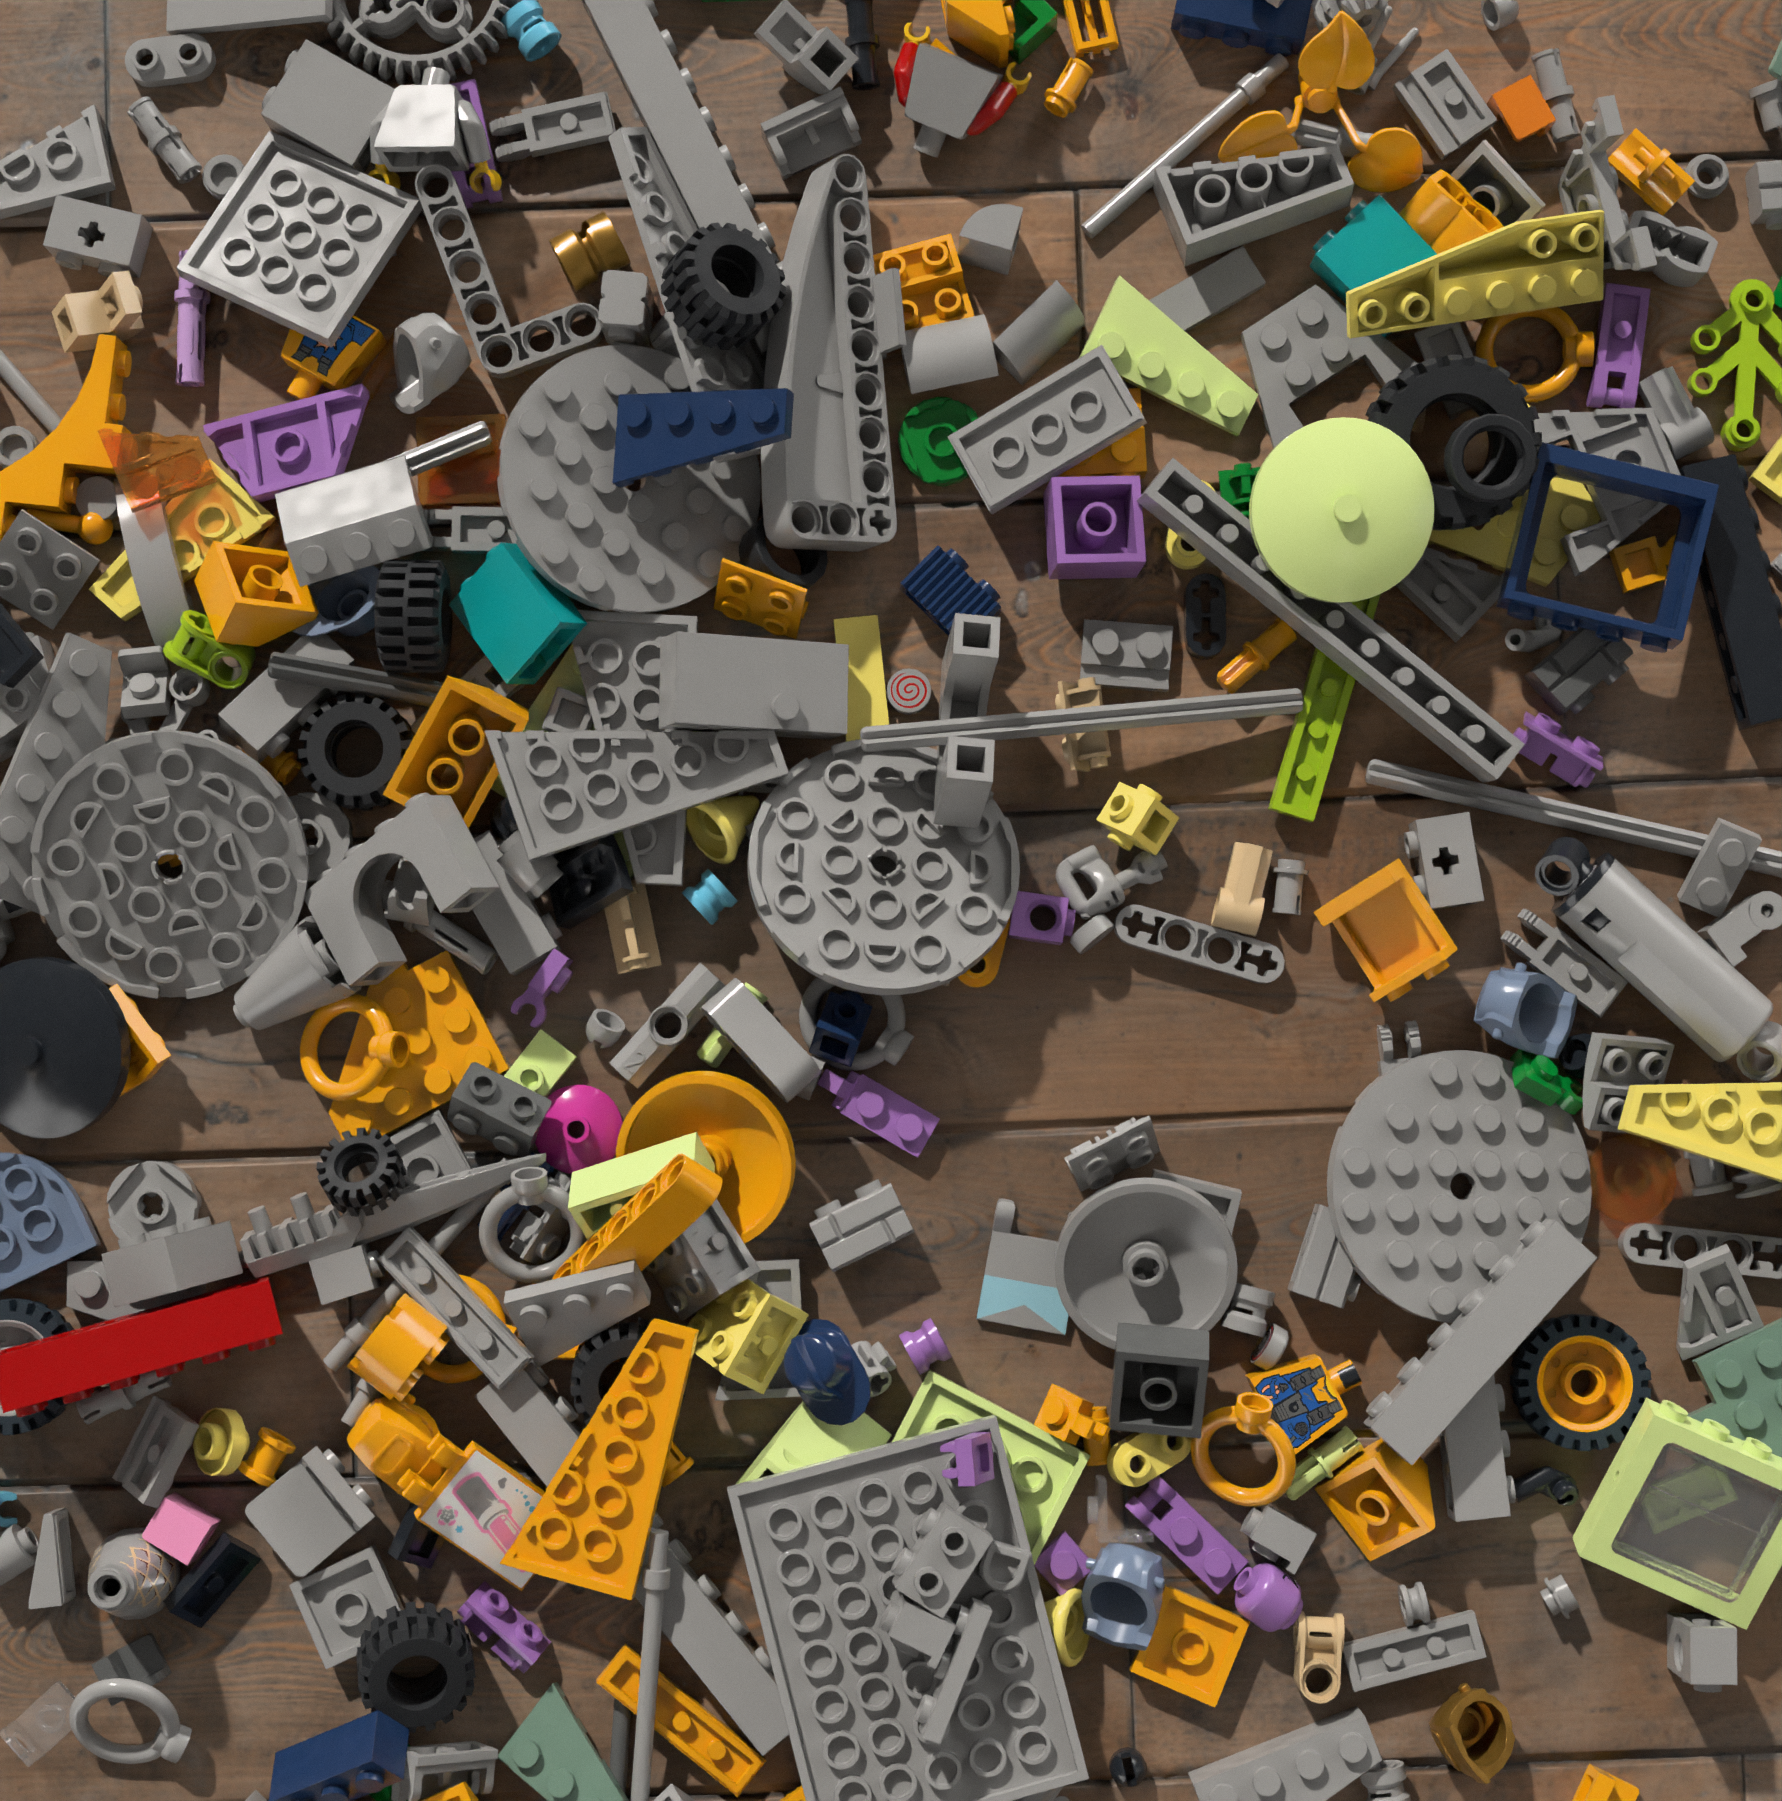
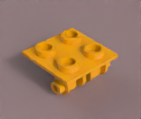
M722 558L713 609L721 611L731 619L745 620L764 627L774 635H786L797 639L801 618H804L809 602L805 601L808 589Z

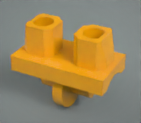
M1637 128L1608 157L1609 166L1614 167L1618 178L1662 216L1695 182L1690 175L1669 158L1671 153L1666 148L1661 151Z

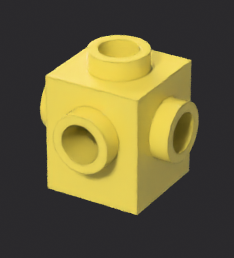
M1119 782L1096 820L1110 830L1107 838L1127 851H1130L1134 845L1156 856L1179 820V817L1161 803L1163 797L1153 789L1143 784H1139L1138 788L1135 789Z

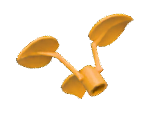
M1342 10L1336 14L1321 32L1307 43L1298 60V82L1301 95L1294 98L1295 109L1291 122L1286 125L1284 116L1275 110L1256 113L1241 122L1227 136L1218 152V159L1225 163L1238 161V157L1255 155L1257 159L1279 156L1280 152L1297 150V142L1291 134L1298 129L1303 108L1306 107L1315 113H1325L1332 108L1353 145L1360 151L1348 163V170L1356 185L1371 192H1392L1410 185L1423 173L1422 149L1419 141L1412 133L1397 127L1385 128L1374 133L1369 138L1367 144H1364L1341 106L1337 87L1347 90L1361 87L1370 78L1375 66L1374 52L1367 35L1358 23Z

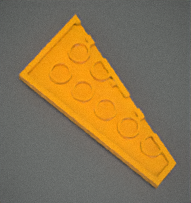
M656 1318L650 1322L623 1365L621 1372L603 1397L596 1412L586 1428L583 1429L546 1488L544 1495L534 1511L529 1515L519 1535L499 1564L627 1600H632L635 1597L699 1330Z

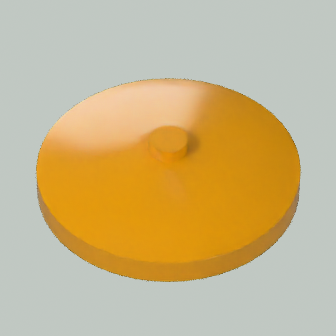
M691 1071L677 1074L661 1081L639 1098L626 1115L618 1135L616 1158L697 1132L715 1163V1174L722 1178V1187L717 1200L744 1243L749 1242L760 1235L776 1219L784 1208L793 1187L796 1168L795 1150L791 1134L783 1117L773 1103L758 1089L728 1074L714 1071Z

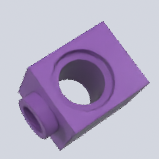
M1018 891L1010 916L1007 938L1061 945L1064 935L1072 936L1076 910L1068 909L1069 898ZM1037 907L1050 909L1055 917L1054 926L1047 931L1037 930L1030 922L1031 911Z

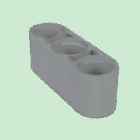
M734 978L701 1006L702 1012L711 1024L784 1102L788 1103L822 1073L812 1057L737 978Z

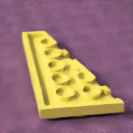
M1782 1082L1629 1086L1618 1130L1782 1182Z

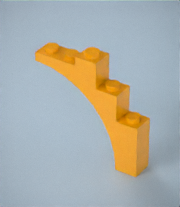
M98 335L91 369L76 401L57 428L30 453L0 471V541L18 516V510L21 511L23 509L27 511L29 508L71 515L72 504H76L77 488L80 485L76 473L122 478L129 476L130 466H135L138 458L137 440L134 439V435L125 426L118 424V420L122 421L126 413V397L122 394L124 377H129L132 357L131 352L127 351L128 347L117 336Z

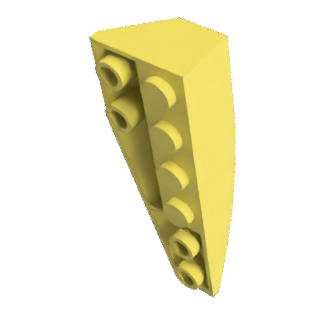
M1593 210L1514 222L1347 291V337L1351 339L1603 300L1604 211Z

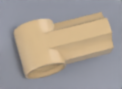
M1234 843L1224 887H1220L1214 905L1211 926L1253 937L1256 936L1264 909L1265 898L1262 897L1271 863L1272 850L1249 843Z

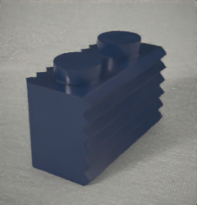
M937 545L900 583V590L948 637L955 613L998 617L1002 608L997 603L1001 598L998 592L984 579L976 583L965 572L969 565L956 551L950 548L947 552H944Z

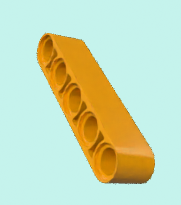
M683 1153L678 1154L559 1267L552 1280L635 1259L640 1271H642L714 1203L722 1187V1178Z

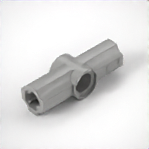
M699 963L665 1002L651 1013L647 1022L611 1060L610 1064L625 1079L639 1089L675 1048L687 1039L693 1028L705 1016L701 1006L726 985L704 965ZM674 1013L681 1020V1030L673 1038H664L658 1032V1021L663 1015Z

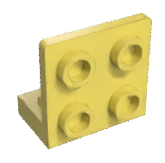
M747 1279L700 1309L690 1320L687 1327L699 1330L694 1350L696 1355L724 1376L764 1394L784 1359L791 1339L798 1335L809 1314Z

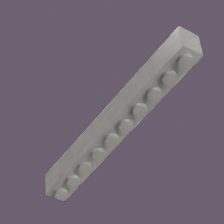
M581 0L697 228H707L709 224L717 222L722 227L726 223L736 224L737 230L742 231L746 228L753 232V238L758 241L762 239L768 245L766 249L772 254L770 249L776 246L765 222L757 225L750 211L756 208L755 202L745 183L737 185L731 171L736 169V165L727 146H717L711 134L717 131L716 125L706 106L698 108L692 94L698 91L688 69H678L672 57L678 54L675 43L667 29L659 31L653 19L659 16L653 0ZM783 261L776 264L778 269L782 268ZM771 320L753 338L765 363Z
M1174 458L1161 469L1137 499L1140 505L1482 783L1497 780L1525 745L1351 602L1332 603L1315 600L1295 592L1282 583L1262 560L1252 537L1250 520Z
M532 1360L504 1390H499L491 1382L478 1392L475 1398L548 1487L582 1431L574 1422L578 1415L573 1407L562 1396L557 1400L545 1386L550 1382L549 1378ZM656 1511L651 1530L660 1529L659 1527L664 1524ZM650 1536L635 1595L644 1609L646 1588L642 1587L643 1566L648 1565ZM675 1538L671 1542L668 1539L666 1566L671 1568L670 1586L664 1591L662 1631L763 1756L789 1735L768 1650L762 1645L758 1649L754 1647L746 1637L750 1630L744 1620L735 1610L729 1613L726 1612L717 1600L721 1593L706 1574L698 1577L688 1564L692 1557L678 1539Z

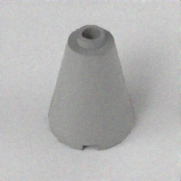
M309 916L294 927L235 993L233 1011L237 1019L245 1027L263 1030L350 997L361 990L362 986H348L313 916Z

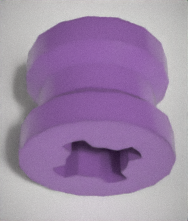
M931 1318L925 1320L919 1330L915 1332L906 1331L899 1335L920 1375L927 1372L930 1364L935 1361L945 1362L952 1358Z

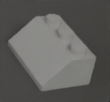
M405 455L275 494L285 545L300 587L428 549L433 542Z

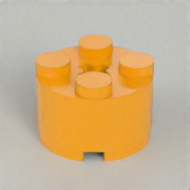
M406 1293L397 1301L396 1306L389 1315L384 1317L347 1365L349 1369L389 1400L394 1396L400 1402L424 1373L417 1367L418 1364L423 1360L426 1364L430 1365L450 1340V1337L444 1332L448 1326Z

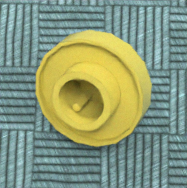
M213 1408L208 1410L198 1423L199 1427L193 1440L194 1455L198 1467L204 1474L227 1476L233 1474L240 1466L244 1455L249 1449L250 1438L242 1417L236 1410Z

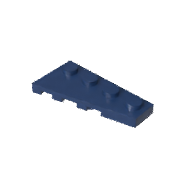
M788 388L619 395L612 483L621 488L635 484L634 480L648 476L656 478L670 474L672 469L693 463L695 465L714 461L713 457L730 452L739 454L790 439L794 393Z

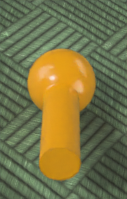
M29 508L27 510L29 514L52 529L78 533L89 544H102L113 533L112 520L102 519L97 513L89 512L77 516Z

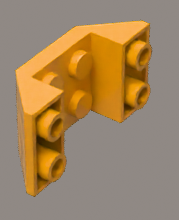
M940 0L947 35L998 68L1008 66V50H1013V33H1016L1011 5L1003 7L1002 0Z

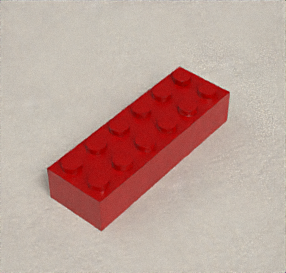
M269 1275L0 1350V1403L3 1413L15 1410L17 1418L45 1410V1406H48V1400L62 1397L64 1404L91 1397V1393L95 1392L93 1387L109 1383L110 1390L114 1391L137 1384L140 1379L139 1374L155 1370L157 1378L185 1370V1361L201 1357L204 1365L231 1357L230 1349L247 1344L249 1351L275 1345V1336L283 1334V1328Z

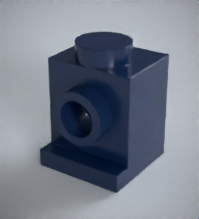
M830 991L816 1026L809 1053L851 1067L873 1006L865 1004L864 999L855 992L844 991L837 994ZM826 1035V1036H829V1037H831V1038H834V1039L843 1041V1042H845V1043H848L849 1046L846 1045V1044H843V1043L834 1041V1040H832V1039L826 1038V1037H824V1036Z

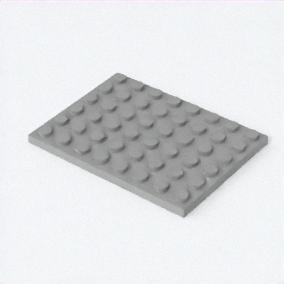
M995 1415L727 1487L806 1801H1013L1089 1779L1032 1556L1022 1583L1016 1589L1004 1593L993 1591L985 1585L979 1575L977 1564L946 1613L947 1616L953 1619L960 1605L967 1607L971 1596L987 1602L993 1611L940 1745L922 1738L919 1731L920 1722L915 1721L916 1713L924 1694L931 1696L938 1678L933 1677L934 1668L927 1666L923 1657L924 1653L919 1652L917 1657H912L893 1647L892 1642L894 1639L889 1637L886 1631L879 1629L881 1618L888 1604L892 1602L897 1605L901 1594H903L892 1583V1579L895 1576L891 1572L892 1565L905 1547L909 1550L913 1548L921 1535L916 1532L917 1526L930 1507L937 1510L941 1502H944L989 1531L994 1540L1031 1552ZM973 1432H991L995 1479L977 1486L958 1487V1477L948 1479L942 1476V1470L957 1467L956 1455L953 1452H940L941 1445ZM954 1633L945 1649L948 1652L956 1635Z

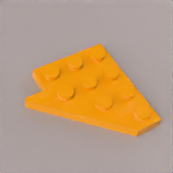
M444 951L410 970L406 963H404L378 985H369L366 997L376 1002L385 1011L393 1031H402L408 1036L410 1055L403 1067H389L381 1082L366 1095L349 1101L333 1100L329 1115L342 1140H345L342 1135L343 1132L349 1130L353 1137L357 1136V1128L364 1127L368 1135L372 1128L379 1130L382 1136L384 1134L388 1135L450 1102L453 1092L472 1062H477L500 1075L510 1069L500 1046L450 952ZM361 1014L338 1083H348L356 1080L364 1074L372 1062L368 1048L375 1032L369 1020Z

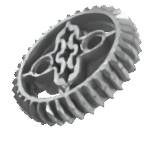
M333 0L332 21L324 22L330 23L327 31L331 38H338L337 45L339 49L344 53L350 51L349 58L354 64L357 65L363 61V68L370 75L379 68L378 74L384 81H387L395 72V79L399 85H404L409 76H412L415 85H421L424 70L428 67H438L447 71L450 74V81L455 82L457 79L456 69L463 67L464 72L471 75L473 69L470 62L476 59L478 63L486 64L487 58L483 52L486 48L491 52L498 53L499 45L495 37L508 39L506 26L501 22V19L510 8L521 0H493L487 14L471 33H469V30L473 23V11L468 0H361L358 7L359 18L354 22L348 13L345 0ZM383 7H385L388 11H391V12L388 13V14H385V13H384L383 11H381L380 9H382ZM445 10L457 12L454 19L449 22L442 23L437 21L438 16ZM417 22L434 40L455 45L430 54L407 55L385 50L371 42L368 38H396Z

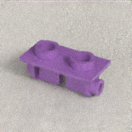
M1527 711L1525 712L1523 725L1527 726V729L1523 730L1518 727L1513 733L1515 737L1525 744L1519 753L1540 766L1543 765L1550 753L1556 755L1557 758L1549 768V771L1574 787L1581 785L1587 788L1595 776V773L1589 770L1591 766L1600 771L1603 768V757L1598 755L1600 749L1591 741L1581 736H1577L1573 740L1559 731L1562 726L1543 713H1538L1535 717Z
M485 1581L457 1611L463 1618L461 1620L463 1624L483 1642L493 1632L500 1637L491 1649L513 1671L518 1668L524 1674L551 1643L535 1623L521 1615L508 1603V1600L501 1592L494 1590Z

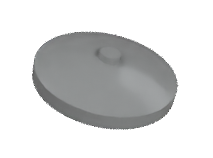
M1132 1178L1099 1189L1080 1203L1069 1216L1060 1233L1055 1251L1056 1286L1065 1310L1084 1333L1100 1344L1114 1350L1118 1322L1211 1330L1227 1310L1237 1282L1238 1265L1236 1250L1231 1232L1224 1218L1207 1199L1196 1191L1180 1183L1165 1179Z

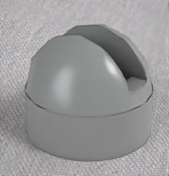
M1481 1L1482 18L1486 26L1493 31L1510 25L1518 16L1519 4L1517 1Z
M596 1009L586 1025L588 1041L592 1044L596 1040L601 1043L600 1048L611 1047L622 1035L625 1023L618 1015L609 1010Z

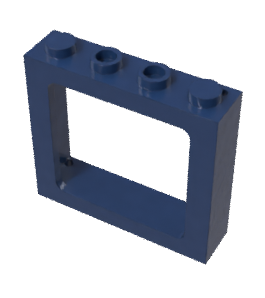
M1542 442V446L1536 448L1537 458L1540 459L1537 471L1533 473L1529 481L1530 486L1522 497L1496 607L1508 609L1507 615L1521 620H1533L1534 616L1552 620L1551 625L1561 630L1577 631L1578 627L1596 631V637L1606 641L1621 642L1623 638L1641 642L1640 647L1648 651L1665 653L1667 649L1673 650L1684 638L1719 485ZM1562 478L1674 505L1680 510L1679 524L1655 622L1645 623L1534 596L1527 592L1526 582L1552 479Z

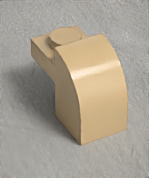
M129 270L112 272L97 291L65 294L52 311L65 353L95 349L99 334L117 336L121 341L135 336L145 328L141 318L143 308L142 295L139 288L134 286Z

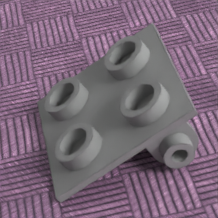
M22 509L0 541V596L53 630L100 560Z
M1149 1116L1137 1121L1133 1117L1114 1127L1116 1133L1113 1134L1109 1129L1106 1131L1108 1137L1100 1140L1099 1136L1094 1137L1096 1143L1092 1144L1089 1140L1070 1149L1071 1154L1064 1157V1160L1070 1172L1074 1174L1080 1192L1088 1188H1101L1110 1183L1115 1174L1129 1167L1131 1169L1140 1168L1148 1164L1154 1158V1154L1160 1152Z

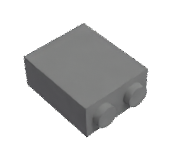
M306 39L300 50L295 49L289 55L284 68L285 74L278 86L271 87L266 93L262 102L263 111L261 115L269 128L286 138L364 173L371 162L370 124L384 106L390 102L394 88Z

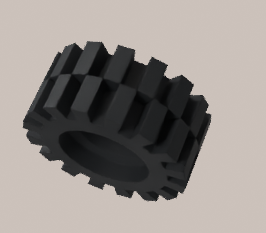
M365 1127L357 1128V1136L353 1137L349 1130L343 1132L342 1135L345 1140L340 1143L334 1137L329 1142L332 1151L323 1149L320 1154L323 1162H317L316 1167L319 1173L317 1176L319 1183L331 1204L335 1205L337 1210L343 1214L348 1210L350 1215L354 1217H359L360 1209H363L366 1216L374 1215L373 1207L379 1205L381 1211L388 1208L389 1206L385 1200L389 1197L396 1201L400 1196L396 1187L404 1189L406 1183L403 1178L406 1175V1168L390 1137L386 1134L382 1136L379 1130L373 1128L368 1135ZM366 1162L377 1163L376 1170L368 1178L359 1182L346 1181L348 1173L354 1167Z

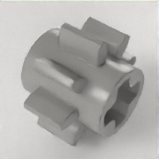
M859 1341L852 1344L851 1346L864 1366L871 1383V1397L882 1394L887 1390L892 1381L889 1371L897 1368V1365L879 1341L873 1346L867 1341Z

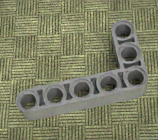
M436 163L426 165L418 172L415 180L416 192L478 357L489 374L500 379L510 378L592 348L601 341L604 334L598 321L599 311L587 303L573 304L511 327L460 188L453 174L444 165ZM434 178H443L449 182L448 191L442 197L432 198L426 194V187ZM450 220H459L465 225L463 235L457 240L451 241L442 237L443 226ZM466 262H475L481 268L477 280L470 283L460 281L457 275L460 266ZM487 303L496 307L497 313L493 322L488 325H480L474 322L473 314L479 305ZM580 315H588L594 318L596 327L593 333L584 337L574 334L571 327L575 318ZM540 330L549 331L554 335L552 347L545 352L535 351L530 345L531 337ZM504 345L512 349L513 355L509 364L504 367H495L490 364L489 355L493 348Z

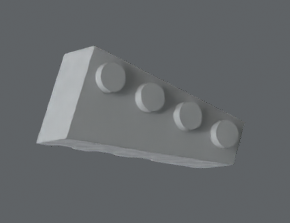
M1338 145L1280 152L1279 156L1256 159L1255 155L1238 157V161L1217 164H1211V161L1195 162L1192 167L1171 169V165L1155 167L1153 191L1184 266L1349 207L1354 188L1353 179Z
M1354 1706L1190 1771L1188 1774L1199 1801H1326L1382 1761L1365 1715L1357 1706Z

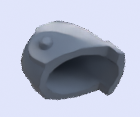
M1516 963L1514 969L1500 967V970L1491 971L1480 992L1474 1022L1491 1034L1493 1038L1501 1040L1512 1047L1532 1054L1558 1058L1573 1025L1578 1002L1577 996L1565 991L1549 976L1526 971L1527 966L1523 963Z
M1109 1543L1105 1548L1101 1547L1096 1559L1088 1558L1085 1566L1087 1569H1090V1572L1085 1580L1081 1595L1085 1616L1082 1629L1085 1634L1108 1644L1146 1651L1157 1625L1162 1605L1163 1588L1165 1585L1162 1557L1134 1545Z

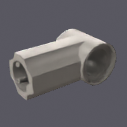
M1673 366L1664 368L1639 382L1638 393L1646 408H1653L1675 461L1713 443L1714 433L1710 421L1700 408L1693 407Z

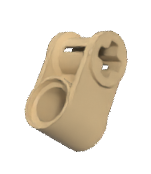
M1301 1611L1298 1619L1294 1622V1683L1298 1690L1311 1702L1318 1704L1327 1703L1334 1699L1339 1692L1341 1685V1657L1345 1638L1344 1616L1342 1613H1334L1333 1617L1306 1616L1304 1611ZM1310 1632H1324V1633H1327V1634H1318V1633H1310ZM1315 1668H1323L1328 1675L1324 1688L1318 1691L1308 1690L1306 1687V1677L1309 1672Z

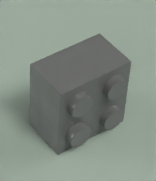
M1118 1322L1110 1397V1430L1201 1438L1209 1367V1331Z

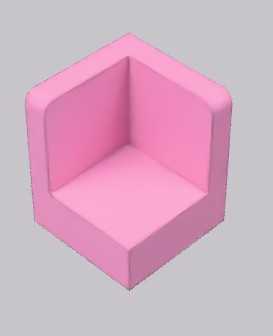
M174 1492L164 1497L144 1530L142 1537L147 1542L188 1566L199 1558L221 1519Z

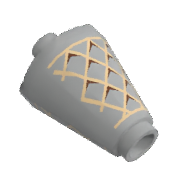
M144 1527L125 1528L108 1536L95 1550L89 1565L88 1595L91 1601L105 1612L125 1620L144 1619L161 1611L165 1607L163 1601L181 1580L180 1561L144 1540L142 1537L146 1529Z

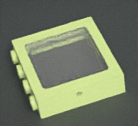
M1646 1398L1572 1537L1578 1555L1747 1630L1782 1566V1458L1772 1454V1449L1757 1439L1747 1437L1743 1441L1729 1435L1730 1431L1714 1420L1706 1418L1702 1423L1687 1416L1688 1412L1671 1401L1663 1400L1659 1404Z

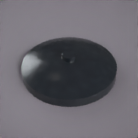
M35 957L5 965L0 968V1123L17 1133L35 1138L62 1137L94 1125L115 1105L123 1091L129 1073L131 1060L130 1036L119 1003L97 976L74 962L55 957Z

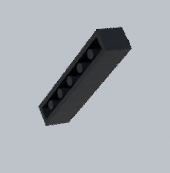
M1735 454L1683 466L1679 469L1681 476L1719 485L1698 577L1738 729L1741 731L1782 721V629L1779 621L1782 618V606L1778 595L1772 593L1768 576L1771 574L1770 560L1764 550H1760L1756 535L1760 529L1758 515L1754 508H1749L1745 493L1748 489L1746 471L1742 465H1738Z

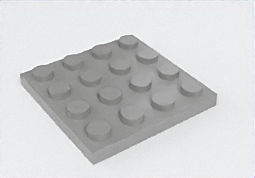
M269 130L176 269L181 278L332 348L423 208L419 198Z

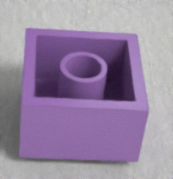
M1140 475L1051 477L1043 494L1049 579L1136 578L1146 563L1142 505L1137 502V499L1141 496Z

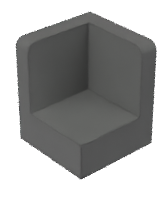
M151 1633L102 1657L91 1665L99 1681L111 1678H125L152 1686L172 1673L154 1635ZM112 1697L107 1699L112 1707L127 1698Z

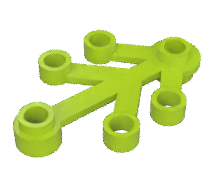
M1747 279L1737 284L1729 296V309L1710 325L1700 326L1690 338L1691 347L1696 353L1702 355L1709 354L1719 345L1721 336L1740 323L1739 341L1707 368L1696 370L1687 381V388L1690 394L1697 398H1703L1713 392L1717 382L1737 366L1733 417L1723 424L1720 432L1722 443L1726 448L1734 452H1742L1749 449L1760 437V425L1753 417L1756 369L1775 390L1776 399L1782 404V368L1758 341L1760 326L1779 346L1778 352L1782 358V321L1772 311L1774 306L1772 290L1767 284L1757 279ZM1747 294H1754L1758 297V307H1752L1747 303ZM1700 333H1706L1712 338L1711 346H1704L1700 343ZM1697 376H1703L1708 380V389L1702 390L1697 387L1695 382ZM1742 423L1748 426L1750 430L1749 437H1742L1738 434L1737 424Z

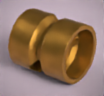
M604 211L583 221L581 231L578 233L568 229L549 239V243L561 267L576 292L598 281V272L602 270L604 272L607 270L617 271L631 263L617 232Z

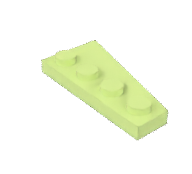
M1121 276L1116 279L1080 357L1103 345L1122 380L1235 436L1240 435L1259 394Z

